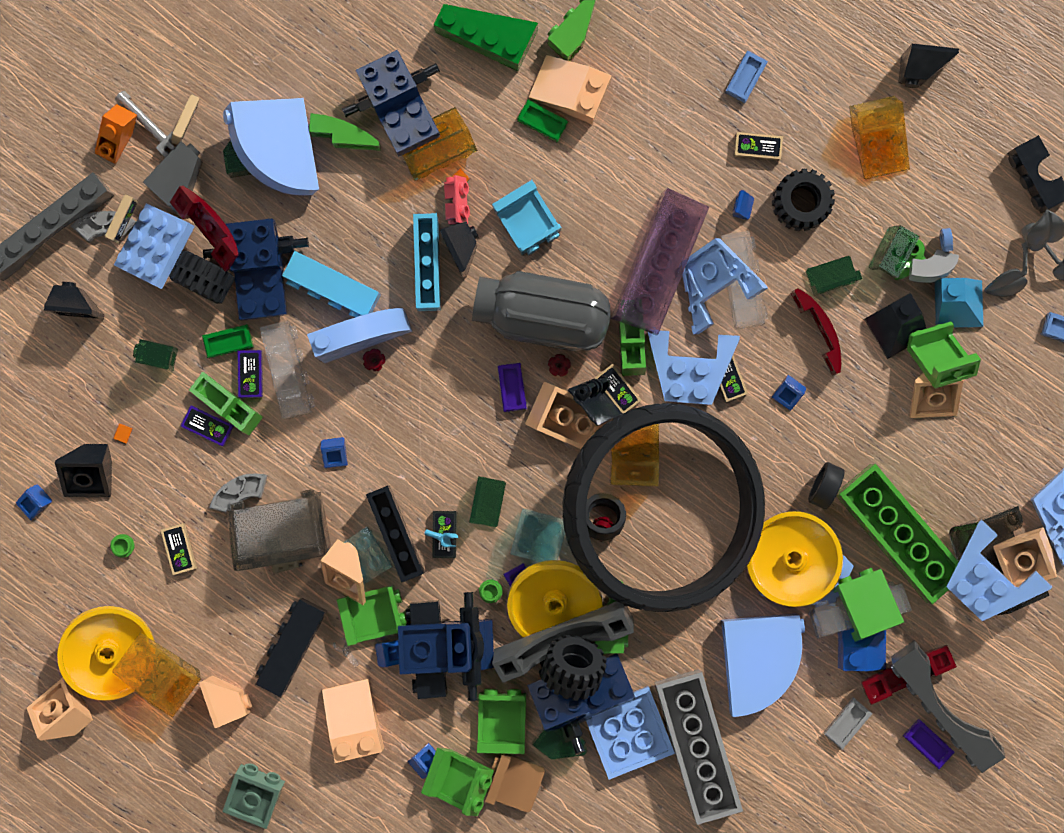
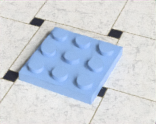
M146 203L122 250L118 254L114 266L162 289L195 226Z
M649 686L634 691L636 699L594 715L591 719L586 720L608 779L615 778L675 754Z

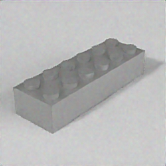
M697 669L654 682L696 824L699 825L743 812L702 671Z

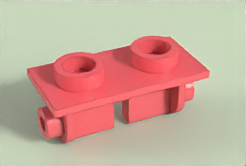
M457 175L447 177L446 182H444L445 199H453V203L445 204V220H448V225H456L462 222H467L468 224L470 209L467 205L469 186L466 178Z

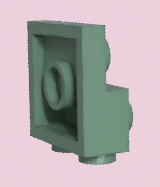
M241 764L235 773L222 812L267 829L285 781L281 780L277 773L269 772L266 774L258 771V767L254 764Z

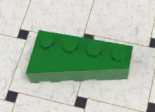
M443 4L433 24L435 33L515 71H519L538 32L537 22Z

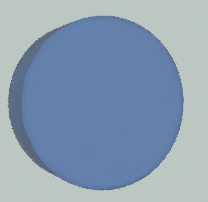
M950 228L940 230V245L944 252L953 251V237Z

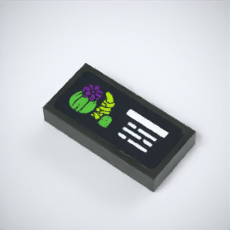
M433 511V532L456 534L457 511ZM451 537V544L456 546V538ZM433 538L432 558H456V547H444L438 539Z

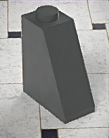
M182 141L143 181L149 189L177 214L178 212L170 203L179 186L182 185L193 192L203 163L198 157L200 152L191 143L186 146Z

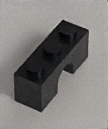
M1039 135L1008 152L1009 163L1019 173L1020 183L1024 189L1029 191L1032 197L1031 203L1036 210L1043 213L1047 209L1049 210L1064 202V180L1062 176L1048 181L1039 175V163L1050 156Z

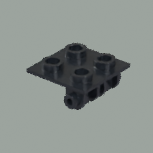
M606 376L591 379L568 389L574 401L583 408L588 418L596 426L623 414L605 393L611 383L610 379Z

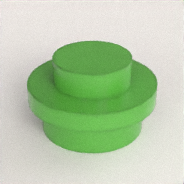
M119 534L112 539L110 547L115 556L124 558L133 553L135 543L129 535Z
M486 580L480 585L479 595L487 603L497 602L502 596V586L496 580Z

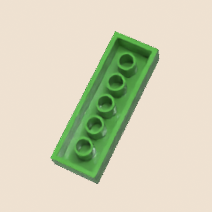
M869 464L838 491L836 497L926 603L933 604L949 591L946 586L958 564V560L876 464Z

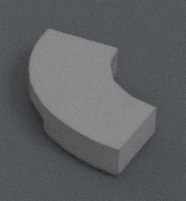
M92 212L76 220L71 227L90 243L95 238L106 235L116 212ZM132 218L121 238L122 241L132 231L136 223Z
M936 249L934 255L928 259H912L909 281L927 283L949 276L958 262L959 255Z
M245 474L230 480L217 491L209 508L233 514L236 507L243 500L251 497L262 498L268 475Z

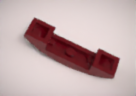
M179 186L170 201L171 205L182 219L190 218L214 247L211 253L213 258L224 271H228L238 256V249L230 230L221 217L202 198L185 186Z
M795 289L790 294L800 313L807 310L810 311L830 350L823 354L822 357L831 375L834 376L841 372L842 365L841 349L836 331L821 306L801 289Z
M948 645L925 652L930 660V677L938 676L957 667ZM891 666L861 682L870 705L893 696L892 693L906 688L907 684L903 677L898 678L895 675Z

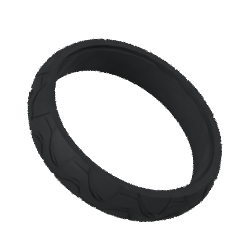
M662 403L645 405L627 411L608 421L581 448L571 466L564 488L562 502L563 525L567 543L580 569L608 597L631 608L643 609L644 611L675 612L686 610L692 606H699L722 593L733 584L735 579L742 574L756 551L764 524V486L758 466L750 450L742 439L721 420L700 409L681 404ZM680 423L705 434L727 457L734 471L739 489L740 510L736 531L722 558L710 571L696 581L683 587L666 591H646L632 588L623 584L606 569L593 548L586 520V504L590 484L603 458L623 438L641 428L654 424Z

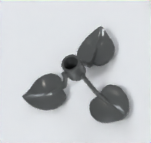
M1047 209L1036 223L1024 226L1021 230L1025 241L1022 243V271L1011 269L1002 273L984 291L987 294L1007 297L1023 290L1028 282L1026 277H1024L1027 274L1028 249L1039 251L1045 248L1055 263L1058 264L1052 271L1053 275L1059 280H1064V259L1063 261L1059 260L1047 244V242H1057L1064 237V221L1062 218Z

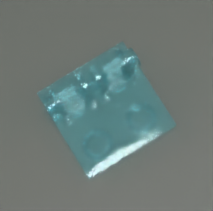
M368 526L343 542H348L357 549L363 584H366L392 567L390 564L392 561L388 560L383 552L384 549L379 546L380 542L377 543L372 534L373 531L369 530Z

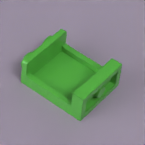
M952 322L918 330L911 333L909 337L907 351L934 388L977 376L980 357L977 353L968 355L953 336L954 324Z
M872 568L859 572L860 577L853 580L851 576L840 579L838 581L839 585L833 589L834 593H839L855 630L851 633L854 642L904 623L881 569L874 572Z
M394 585L367 591L365 592L366 603L364 605L348 596L337 599L347 646L398 633V625H407L405 612L401 613L399 603H402L399 589L395 590Z
M492 688L479 692L477 753L525 754L526 693H521L520 689H507V693H498V689Z
M437 748L421 793L428 797H437L462 810V814L466 816H478L483 808V800L487 789L492 783L494 770L452 749Z

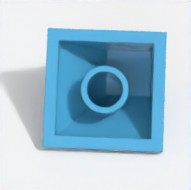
M941 278L934 282L936 325L952 322L954 328L983 327L982 280Z

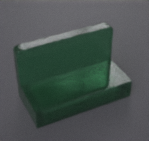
M901 225L889 227L869 268L872 270L880 269L894 278H899L920 236Z
M845 256L806 270L814 296L862 280L860 270L855 271L850 256Z
M478 476L469 523L491 527L498 526L506 487L505 481Z

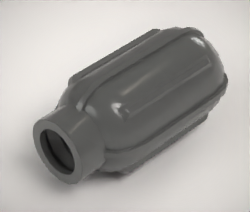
M516 271L513 274L506 275L501 280L479 277L472 321L491 324L498 333L509 340L580 352L595 349L602 344L608 331L611 311L607 296L591 284Z

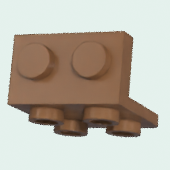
M501 753L500 758L495 757L491 768L494 770L492 783L487 789L485 802L494 805L495 801L521 811L530 812L545 774V769L542 766L510 754Z

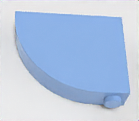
M304 98L229 103L223 111L224 123L228 124L230 139L238 158L256 179L274 190L291 195H313L319 190Z
M393 308L355 317L309 333L307 336L314 356L323 363H328L410 333L412 329L403 308Z
M796 613L721 620L729 711L732 717L745 716L765 709L778 700L793 682L802 655L801 633H805L804 620L800 619V615Z

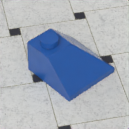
M838 621V668L843 671L886 669V630L854 642L851 633L855 630L851 621Z

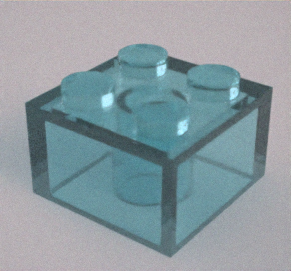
M522 508L510 554L537 562L558 560L565 536L563 519Z

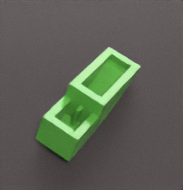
M310 114L309 132L312 137L332 138V144L335 148L381 151L379 141L359 127L327 115Z
M642 299L618 301L622 376L645 375L646 358Z
M205 372L200 374L189 389L191 393L247 435L252 433L263 418L262 415Z

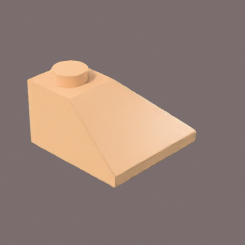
M922 373L915 380L910 418L957 416L964 380L934 388L925 374Z
M1043 527L1022 533L993 546L1004 576L1016 587H1019L1035 570L1045 580L1057 577L1052 548Z
M337 539L321 559L325 584L364 605L366 598L357 549L348 542L343 543Z
M210 676L199 682L214 728L250 713L249 708L252 707L251 700L248 694L244 695L242 689L215 676Z
M63 677L27 707L36 736L41 741L75 736L93 721L87 704L66 683Z

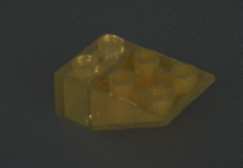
M895 96L849 106L852 132L864 179L910 170L903 102Z
M659 424L647 426L631 433L611 449L610 485L659 486Z
M142 633L138 635L112 670L113 674L151 705L172 718L201 680L198 668Z

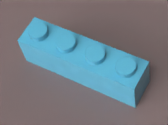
M437 213L413 214L417 311H441Z
M294 251L282 275L287 279V285L297 290L301 286L308 290L307 294L317 300L323 297L329 300L328 305L338 310L344 307L350 310L349 315L354 318L372 313L381 296L378 291Z

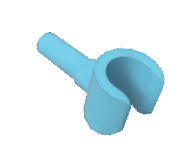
M430 530L425 531L426 536L438 539L442 546L456 547L451 544L450 539L451 537L458 538L457 534H439Z

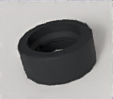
M826 462L812 485L808 502L820 508L828 509L838 494L844 479L845 470Z
M599 493L587 499L586 520L589 536L595 540L606 541L620 534L626 521V510L619 498L612 494ZM607 506L613 509L617 515L615 525L610 528H599L594 525L589 517L592 508Z

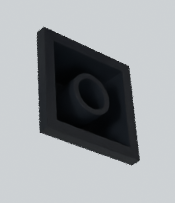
M912 43L901 56L898 83L905 84V87L908 88L922 86L947 66L959 53V49Z
M462 222L445 227L440 232L462 278H465L472 264L477 249L476 239L479 236L474 226L469 227L467 222Z
M62 282V285H53L44 305L45 311L59 316L104 319V314L83 289L76 287V283Z
M911 293L864 319L887 359L908 347L911 333L927 329L923 313Z
M83 444L55 460V467L64 497H111L112 459L108 444Z

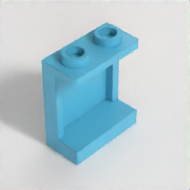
M533 180L492 204L493 210L521 255L526 252L530 255L540 249L539 244L547 240L550 243L560 236L559 232L562 227L556 222L546 206Z

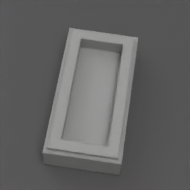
M853 697L823 734L843 750L873 713Z

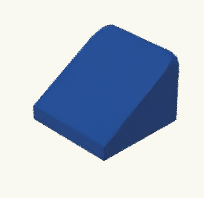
M744 190L739 191L736 196L732 215L733 217L749 220L754 198Z
M787 375L772 398L791 411L805 394L806 387Z
M344 437L321 441L324 468L348 465Z
M36 484L28 488L16 501V504L32 520L52 502V499Z
M398 640L375 644L379 667L399 664Z
M430 743L426 744L408 760L410 766L422 779L427 777L436 752Z

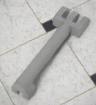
M121 91L115 97V101L121 107L124 106L127 110L137 114L136 119L160 142L156 149L166 158L169 153L165 149L167 147L171 150L175 148L171 144L173 132L166 136L131 101L132 98L125 91Z

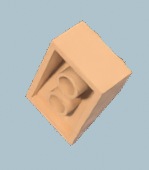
M546 55L528 98L593 125L609 87L611 75L590 66Z
M543 382L525 423L527 426L579 449L604 425L596 426L588 418L583 408L574 401L570 392L547 382Z
M369 679L323 689L328 732L335 763L382 752L384 744Z

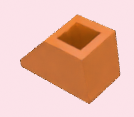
M118 104L102 116L95 154L115 164L133 134L137 114Z

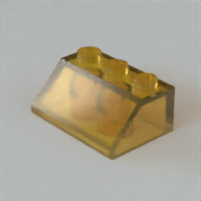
M456 107L432 118L441 137L402 155L414 181L425 178L430 173L446 168L451 163L461 158H467L472 153L478 151L470 131Z

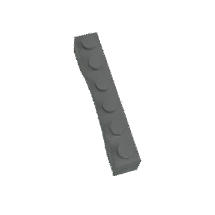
M92 172L0 244V280L5 281L22 268L34 252L56 233L77 219L97 210L114 196L99 176Z
M614 602L495 648L492 664L502 682H506L524 675L534 666L545 660L550 644L556 641L557 638H564L566 635L575 637L576 635L582 639H589V642L613 641L634 633V618L628 606L620 602Z
M915 640L891 656V669L898 678L903 677L907 682L906 687L913 696L918 695L922 700L921 705L928 714L933 713L937 718L936 723L943 732L947 731L952 736L950 738L952 743L958 750L962 748L967 754L965 756L967 761L973 768L977 767L983 773L1006 758L1003 746L988 729L979 728L964 722L942 703L931 682L929 657Z

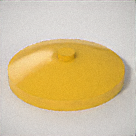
M785 512L775 515L764 522L756 551L747 567L754 585L765 597L783 606L803 607L822 600L834 589L842 573L843 552L836 534L823 520L804 512Z
M560 560L542 561L527 567L515 578L509 590L507 610L510 621L516 631L522 637H526L601 608L602 594L578 565Z
M103 606L81 613L68 624L59 641L57 660L64 680L77 693L95 700H114L133 693L144 684L154 667L156 648L150 628L138 615L120 607Z

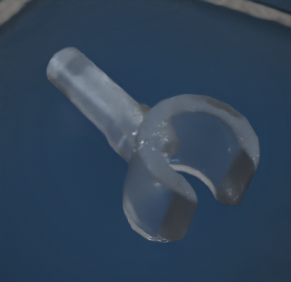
M341 637L345 643L342 649L338 647L336 642H333L334 649L343 652L354 668L359 665L349 650V646H347L346 638Z

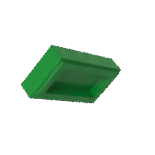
M527 100L517 118V122L558 143L569 122L530 100Z
M248 324L202 335L208 359L254 348Z

